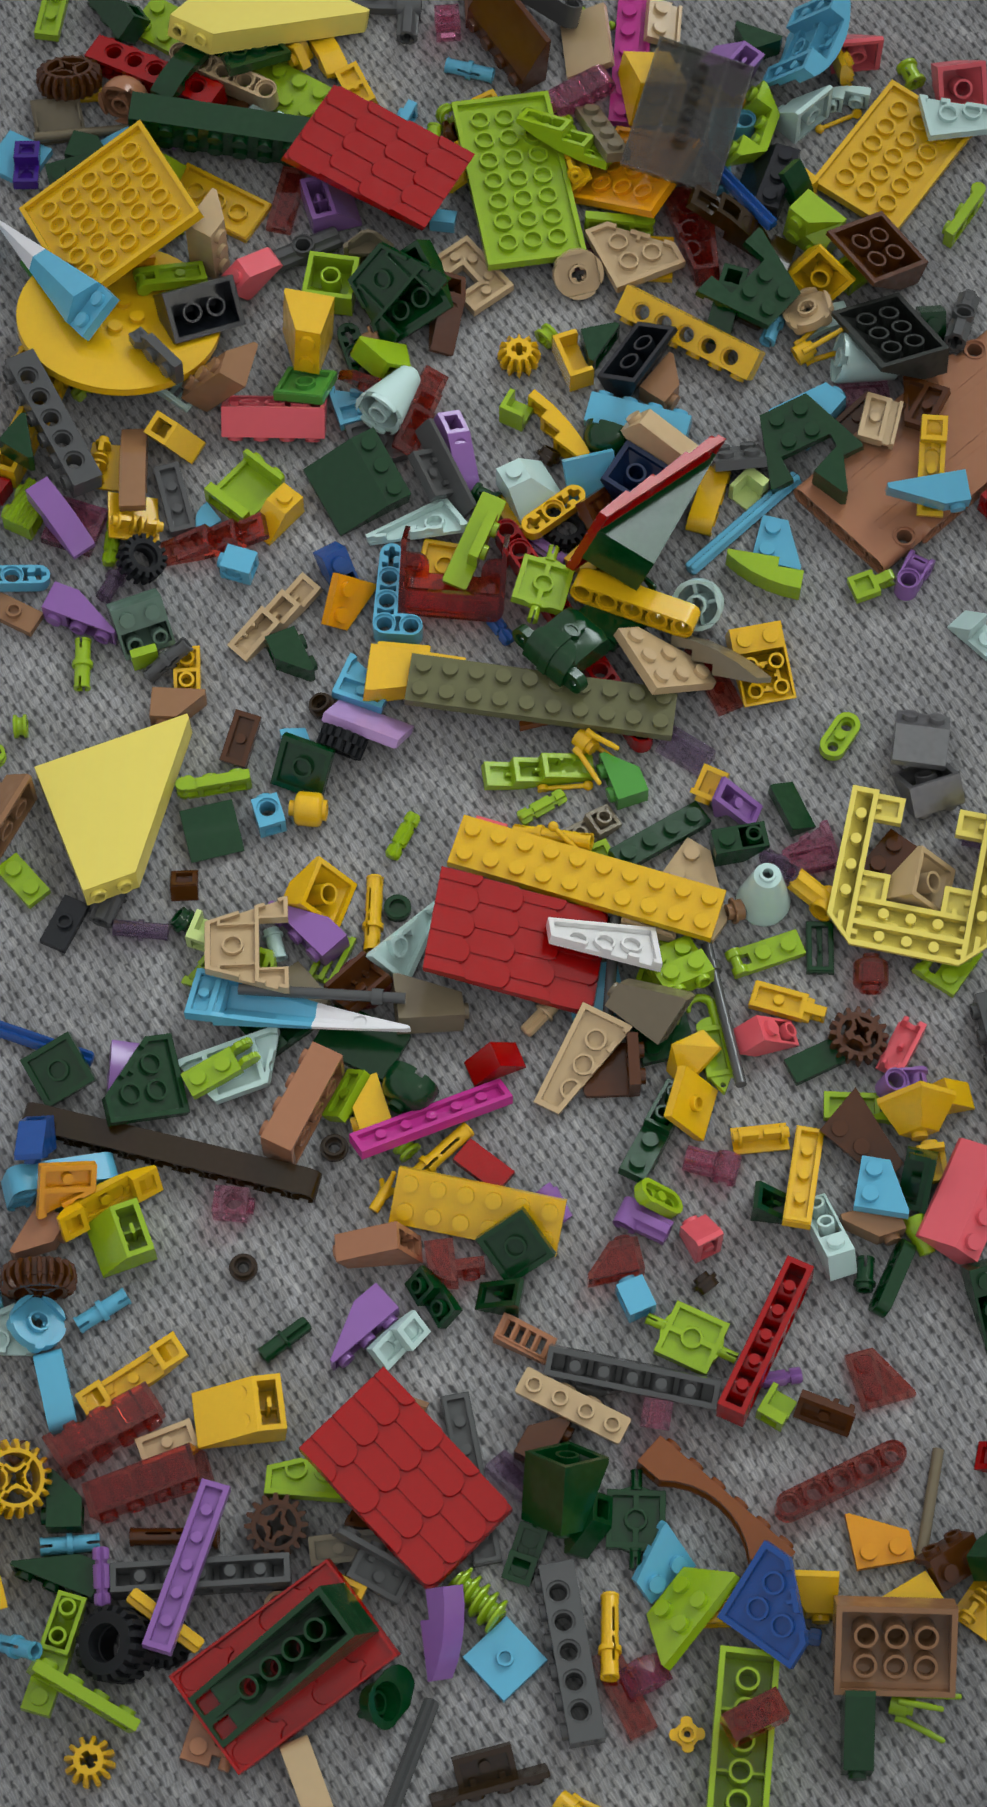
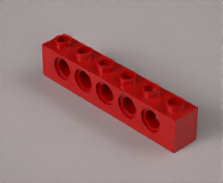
M99 34L84 54V57H89L90 60L94 59L100 64L103 77L110 80L119 75L131 76L140 81L149 94H151L150 89L168 63L154 54H147L134 46L125 45L112 37L108 38ZM197 72L185 82V90L177 97L223 105L228 101L224 84L217 80L206 78Z
M789 1255L787 1256L717 1402L716 1416L738 1426H744L813 1280L814 1266Z

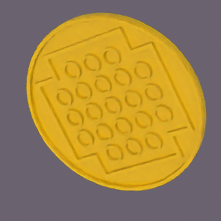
M157 251L154 253L156 256L155 264L148 266L183 262L169 254ZM138 267L133 268L107 287L120 301L89 341L84 339L66 323L33 275L23 287L16 308V325L19 339L25 351L34 349L47 374L74 388L111 396L149 394L176 385L170 378L163 376L159 367L154 362L150 363L146 359L142 349H135L129 341V333L139 327H142L148 334L152 332L182 361L184 381L188 379L190 374L194 375L201 365L204 366L216 350L221 332L174 344L159 320L153 295L169 290L152 291L146 296L139 295L136 289L137 283L134 281L132 274L134 269Z

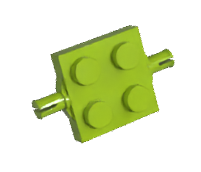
M549 545L546 557L524 554L510 602L530 608L526 619L528 623H531L534 615L532 624H537L540 611L558 615L564 609L575 571H572L566 565L556 560L560 550L557 545L553 554L554 545Z
M677 1300L672 1313L665 1320L650 1312L644 1324L660 1330L659 1340L653 1354L694 1373L707 1375L718 1357L735 1364L739 1353L724 1347V1338L730 1327L729 1323Z

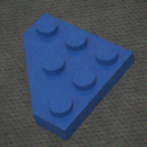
M764 1540L717 1617L789 1669H794L809 1645V1639L793 1559L768 1540Z

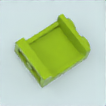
M246 448L243 451V460L217 485L210 482L204 488L205 500L244 530L257 518L266 499L283 482L285 483V476L277 467L272 468L268 465L257 452L253 453Z

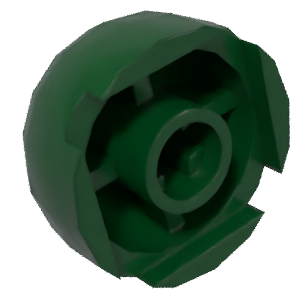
M594 418L588 419L584 428L583 441L590 453L612 448L616 457L627 441L620 431L623 426L600 419L599 424L592 423Z
M398 1060L388 1068L383 1077L382 1090L388 1101V1107L397 1114L428 1107L439 1094L437 1085L426 1074L423 1078L415 1074L417 1068L413 1065Z

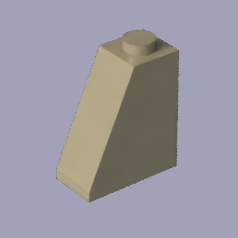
M392 973L391 992L406 993L405 1004L393 1003L395 1022L409 1025L411 1028V1032H397V1035L463 1031L464 1021L469 1019L468 1003H463L461 991L400 973Z
M627 978L620 983L615 982L607 993L609 999L605 1006L658 1045L668 1039L694 999L695 994L690 991Z

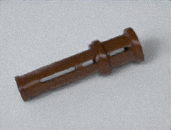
M220 1524L211 1545L214 1550L220 1549ZM130 1527L129 1544L130 1547L178 1546L184 1528Z

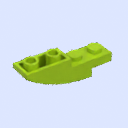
M58 1590L40 1642L43 1651L39 1660L47 1658L59 1666L57 1670L67 1675L77 1644L76 1636L78 1637L80 1633L79 1627L83 1621L88 1599ZM31 1676L20 1709L50 1719L59 1692Z

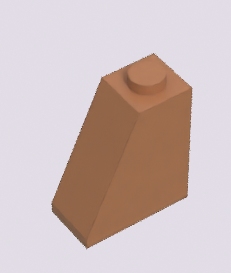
M397 1221L334 1234L333 1256L337 1263L346 1268L423 1263L421 1236Z

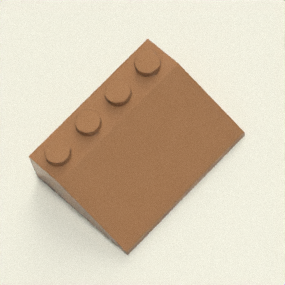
M834 1595L833 1694L843 1695L845 1690L876 1691V1696L955 1698L959 1613L955 1599Z

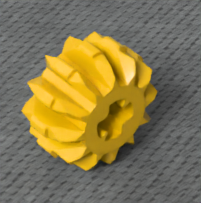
M518 334L515 339L508 336L507 342H501L497 359L500 362L501 370L507 369L508 376L517 372V376L520 378L522 372L530 376L531 369L537 370L539 360L541 359V352L538 350L537 342H531L530 336L523 339Z
M92 1735L89 1744H87L85 1739L80 1737L79 1743L81 1747L77 1748L73 1744L69 1746L74 1756L67 1755L64 1757L66 1763L72 1764L65 1769L67 1775L74 1774L72 1783L75 1785L79 1784L83 1779L84 1789H89L91 1780H93L96 1787L99 1788L101 1787L99 1777L103 1776L106 1780H110L111 1775L106 1769L116 1768V1763L109 1760L115 1756V1752L113 1749L106 1750L108 1747L106 1740L101 1741L97 1745V1737ZM88 1756L98 1759L97 1762L93 1761L95 1766L90 1769L87 1765H82L87 1763L85 1758Z

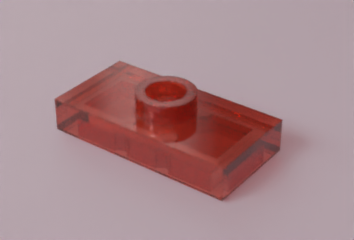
M341 370L338 376V380L357 385V390L362 392L382 380V378L357 370Z

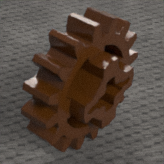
M857 1006L854 1012L847 1007L843 1014L837 1013L834 1018L835 1021L832 1020L829 1026L831 1031L828 1033L827 1039L833 1040L829 1047L830 1049H838L837 1058L846 1057L845 1064L855 1060L856 1066L859 1067L864 1060L867 1065H871L873 1058L878 1061L882 1052L888 1046L885 1042H887L889 1034L883 1033L887 1025L878 1023L880 1015L870 1016L871 1009L869 1008L865 1013H862L860 1006ZM845 1025V1033L841 1035V1028ZM875 1038V1046L871 1048V1041Z
M274 1492L273 1500H269L267 1495H263V1504H259L256 1501L253 1502L252 1505L256 1511L246 1513V1516L252 1520L251 1523L244 1524V1528L251 1529L252 1531L246 1538L247 1540H256L253 1547L254 1550L262 1546L264 1548L263 1553H270V1550L274 1551V1553H280L281 1550H284V1552L291 1554L290 1546L293 1545L298 1549L301 1547L298 1538H307V1534L302 1531V1527L309 1526V1522L302 1521L301 1517L307 1511H298L299 1500L291 1504L289 1502V1494H286L283 1500H281L278 1492ZM278 1505L275 1513L271 1515L261 1513L268 1506ZM289 1510L296 1519V1526L289 1522L287 1517ZM282 1512L280 1523L284 1525V1529H279L272 1538L273 1526L269 1522L270 1520H276ZM257 1524L263 1526L266 1532L265 1541L258 1532ZM287 1535L292 1537L285 1544L275 1545L280 1536Z

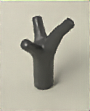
M578 1381L574 1387L582 1394L596 1397L603 1404V1396L622 1392L621 1390L598 1387Z

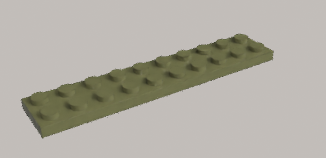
M412 653L404 705L585 730L590 728L592 731L671 741L678 693L652 695L644 684L586 677L588 681L587 688L575 694L564 685L559 687L538 670Z

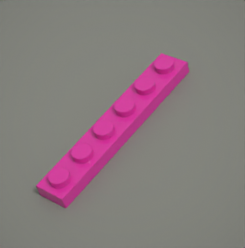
M498 1078L433 1102L424 1109L409 1111L349 1134V1142L363 1160L513 1104V1095L501 1079Z

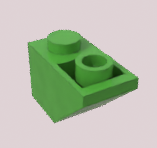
M606 752L599 754V764L596 765L599 779H605L608 786L605 788L609 803L614 802L617 810L648 801L649 789L639 766Z

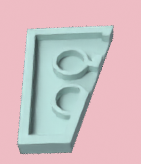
M919 94L918 103L928 141L987 135V105L966 102L965 104L954 103L948 98L935 100L929 99L928 95Z

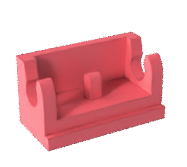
M904 1016L895 1028L888 1046L880 1057L875 1069L885 1073L893 1067H908L924 1036L927 1024L919 1021L917 1025H913L909 1022V1017Z

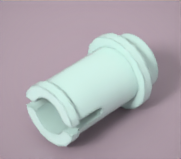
M277 926L265 929L262 940L266 942L268 949L275 952L276 962L287 960L288 955L282 940L283 931L279 930Z

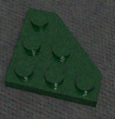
M172 1033L145 1036L102 1098L108 1126L180 1117L190 1113Z

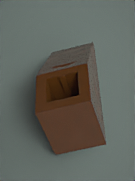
M444 271L451 278L448 282V287L454 307L429 323V351L445 356H453L466 299V277Z

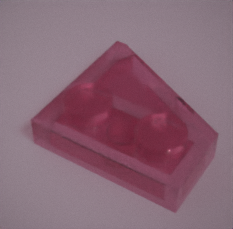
M823 820L815 831L810 834L808 832L799 838L798 842L782 850V860L789 879L794 878L801 868L809 874L836 869L839 856L828 820Z

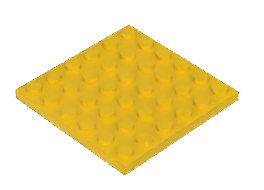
M138 120L19 207V210L43 248L106 288L204 218L141 120Z

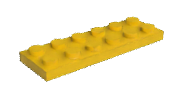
M400 1165L389 1222L397 1221L404 1226L475 1240L478 1235L524 1206L555 1250L556 1257L567 1199Z

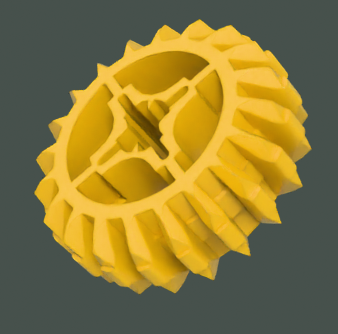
M17 1438L12 1439L10 1444L7 1439L0 1441V1458L4 1455H13L22 1459L14 1467L0 1462V1516L4 1512L6 1520L12 1519L14 1514L17 1519L24 1518V1511L28 1515L35 1512L34 1506L41 1507L44 1504L39 1496L46 1497L50 1494L43 1486L52 1484V1480L45 1479V1474L50 1473L52 1469H43L42 1466L47 1461V1458L42 1457L38 1459L36 1456L39 1454L40 1449L36 1447L29 1451L30 1442L28 1441L24 1442L20 1447V1441ZM29 1469L33 1478L32 1488L26 1479V1473ZM17 1472L15 1474L16 1479H14L17 1482L7 1486L9 1484L8 1479H10L7 1476ZM13 1491L17 1495L22 1494L25 1499L20 1503H10L3 1500L2 1497Z

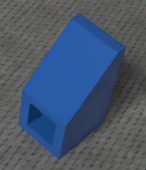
M334 541L313 552L318 567L329 586L333 572L359 579L347 549L342 544Z
M54 1115L28 1116L20 1120L18 1124L14 1160H24V1164L41 1163V1159L47 1158L51 1152L57 1149Z

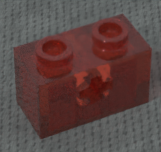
M775 1686L722 1713L720 1723L733 1748H736L787 1722L790 1712Z

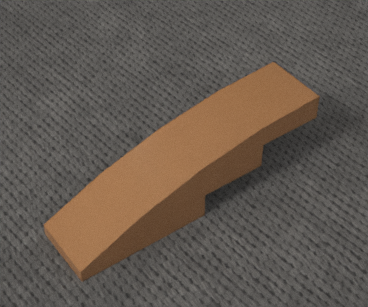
M145 428L122 429L119 466L120 511L146 510L148 436L143 432Z

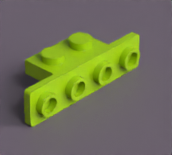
M482 492L442 578L443 583L462 591L467 590L480 560L484 561L490 549V546L487 544L490 538H495L500 527L498 520L506 505L505 500L487 492Z

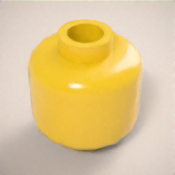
M300 791L296 794L295 800H289L288 815L293 816L294 823L298 826L319 827L323 821H327L328 800H324V796L318 792Z

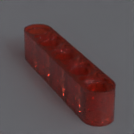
M888 1440L779 1494L775 1503L774 1512L776 1517L784 1523L794 1522L898 1471L906 1459L907 1451L905 1446L898 1440ZM885 1452H896L899 1460L895 1462L889 1461L885 1457ZM869 1464L874 1472L872 1474H864L860 1471L859 1465ZM842 1476L847 1480L848 1485L838 1487L833 1482V1478ZM809 1489H817L822 1494V1498L813 1500L809 1498L807 1491ZM786 1501L791 1502L795 1505L796 1510L791 1513L785 1512L780 1504Z

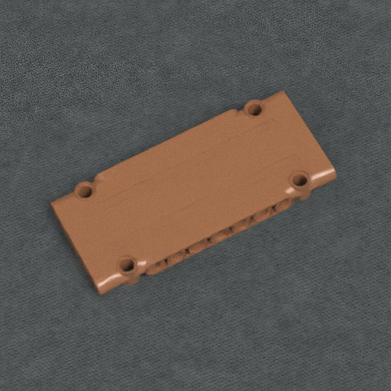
M987 330L976 339L967 341L965 349L957 355H949L947 373L923 379L950 388L951 395L939 414L948 416L944 473L966 469L971 494L969 506L987 490ZM901 394V395H900L897 399H895L894 401H896V402L904 401V396H903V394ZM904 404L892 450L884 445L879 447L862 442L864 450L844 459L848 487L846 504H839L813 485V474L793 490L795 498L801 505L878 574L890 569L902 557H907L909 551L913 550L918 543H927L963 512L951 513L950 510L943 511V518L916 516V503L886 495L887 482L917 477L920 431L905 427ZM899 540H904L908 543H901Z

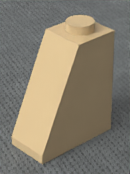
M651 409L641 413L639 411L631 413L626 418V424L620 430L626 440L634 443L667 465H670L685 451L690 453L699 446Z

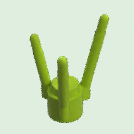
M956 1693L955 1698L891 1696L888 1714L895 1715L894 1722L905 1724L940 1743L945 1742L943 1737L908 1719L906 1715L913 1716L914 1707L930 1711H944L943 1706L916 1701V1698L960 1700L962 1698V1695Z

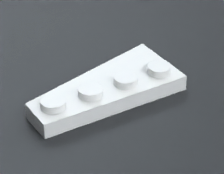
M548 917L546 930L549 944L657 972L661 971L663 963L656 927Z

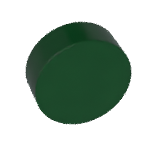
M392 895L384 903V913L390 921L403 922L411 914V903L403 895Z

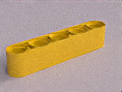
M591 568L580 569L570 589L572 598L580 603L684 638L692 635L701 615L699 608L690 602L641 585L636 591L613 576Z

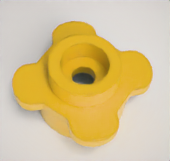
M683 1716L680 1724L670 1730L669 1738L671 1741H676L682 1747L683 1752L691 1753L696 1743L705 1738V1730L698 1728L690 1716ZM689 1732L690 1736L685 1737L684 1733Z

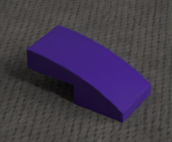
M15 141L13 156L14 189H39L40 141Z

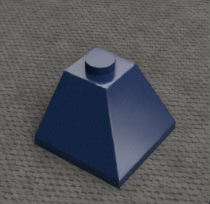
M627 440L600 481L613 500H615L624 491H632L651 474L657 475L668 465Z

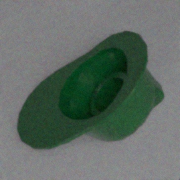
M400 1664L391 1665L376 1681L366 1685L359 1695L360 1709L356 1714L358 1718L365 1719L382 1730L391 1729L411 1704L415 1686L412 1673Z

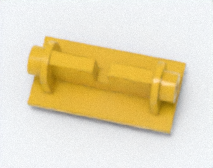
M564 154L568 170L567 176L570 179L572 191L586 185L592 179L588 164Z
M786 1123L730 1128L734 1156L790 1150L788 1139L790 1131Z

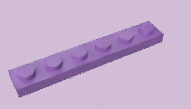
M202 1478L142 1642L144 1649L172 1657L229 1498L230 1486Z

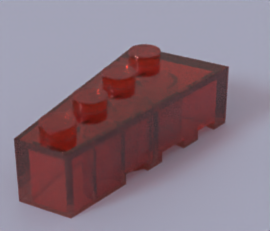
M710 183L699 184L711 192ZM695 185L680 186L674 188L663 204L676 240L696 287L702 286L711 276L719 281L720 268L715 225L686 208L691 190Z
M146 1382L113 1398L110 1402L112 1406L108 1408L98 1406L92 1409L84 1421L75 1422L72 1420L63 1425L64 1430L60 1434L53 1437L50 1432L42 1436L48 1453L65 1480L71 1477L77 1479L83 1476L88 1471L87 1467L94 1462L102 1463L108 1460L113 1455V1450L121 1445L123 1447L130 1446L135 1442L134 1439L138 1438V1434L146 1429L153 1431L163 1423L162 1419L166 1417L164 1409Z
M189 1442L84 1482L81 1486L90 1517L101 1521V1523H110L117 1520L119 1515L136 1513L148 1506L197 1492L202 1478L214 1482L215 1480L207 1453Z

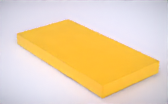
M187 162V167L180 181L197 207L212 188L216 189L227 234L247 243L272 209V204Z

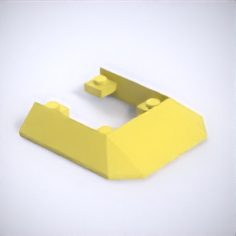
M853 785L827 915L848 945L956 967L986 950L987 814L960 809L954 838L981 843L972 891L945 886L940 911L886 901L891 875L864 870L873 823L901 827L906 798L880 794L878 789Z

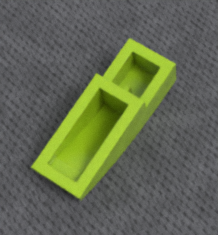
M727 549L725 565L737 575L765 591L799 600L804 570L778 566L780 557Z

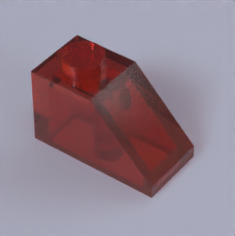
M620 1235L615 1237L613 1241H609L588 1273V1288L618 1282L623 1277L632 1274L635 1277L640 1274L644 1276L645 1265L638 1237Z

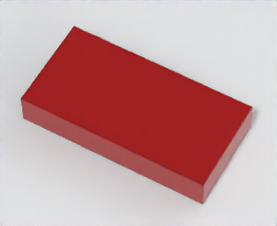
M471 1138L453 1158V1162L480 1182L505 1186L515 1174L513 1169Z

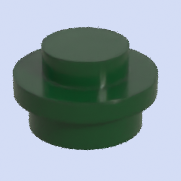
M185 907L180 908L170 921L173 930L176 933L180 931L186 932L195 912L192 909L187 910Z

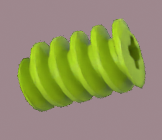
M470 1567L456 1575L447 1586L463 1584L464 1609L469 1607L467 1615L470 1618L478 1615L476 1624L482 1626L487 1623L485 1632L489 1633L507 1614L505 1608L508 1600L506 1599L498 1604L496 1601L500 1593L497 1591L489 1595L488 1591L491 1585L488 1583L480 1587L479 1584L482 1576L479 1575L474 1579L470 1578L473 1572V1568Z

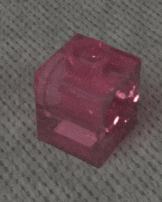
M434 5L436 42L461 41L459 5Z
M215 1185L211 1211L213 1220L247 1223L248 1215H253L255 1209V1198H251L250 1189L247 1187ZM237 1200L241 1202V1205L236 1209H230L227 1207L228 1203Z
M645 1396L640 1426L669 1431L674 1401Z
M657 1652L638 1657L619 1670L620 1678L631 1699L652 1693L673 1679L670 1671L661 1665Z

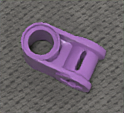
M911 549L896 578L894 586L896 597L904 601L912 600L917 595L924 581L929 577L936 560L925 559L917 555L915 550Z
M925 1066L890 1068L877 1081L875 1085L876 1094L880 1098L918 1081L927 1082L928 1068Z

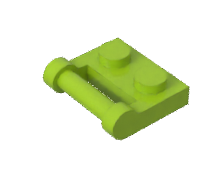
M979 953L959 967L942 964L935 974L929 971L934 962L926 960L916 963L911 971L943 993L954 998L982 958L983 953Z

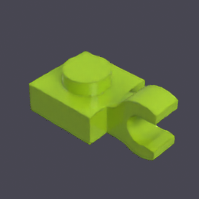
M872 569L847 577V585L856 604L881 596V588L885 589L894 586L893 580L896 577L892 569L885 570L874 575Z

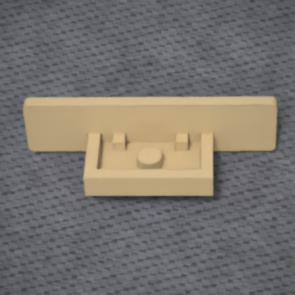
M530 1367L526 1368L515 1389L517 1395L616 1445L620 1444L631 1423V1418L604 1405L596 1397L586 1396L578 1392L572 1385L565 1382L560 1383Z

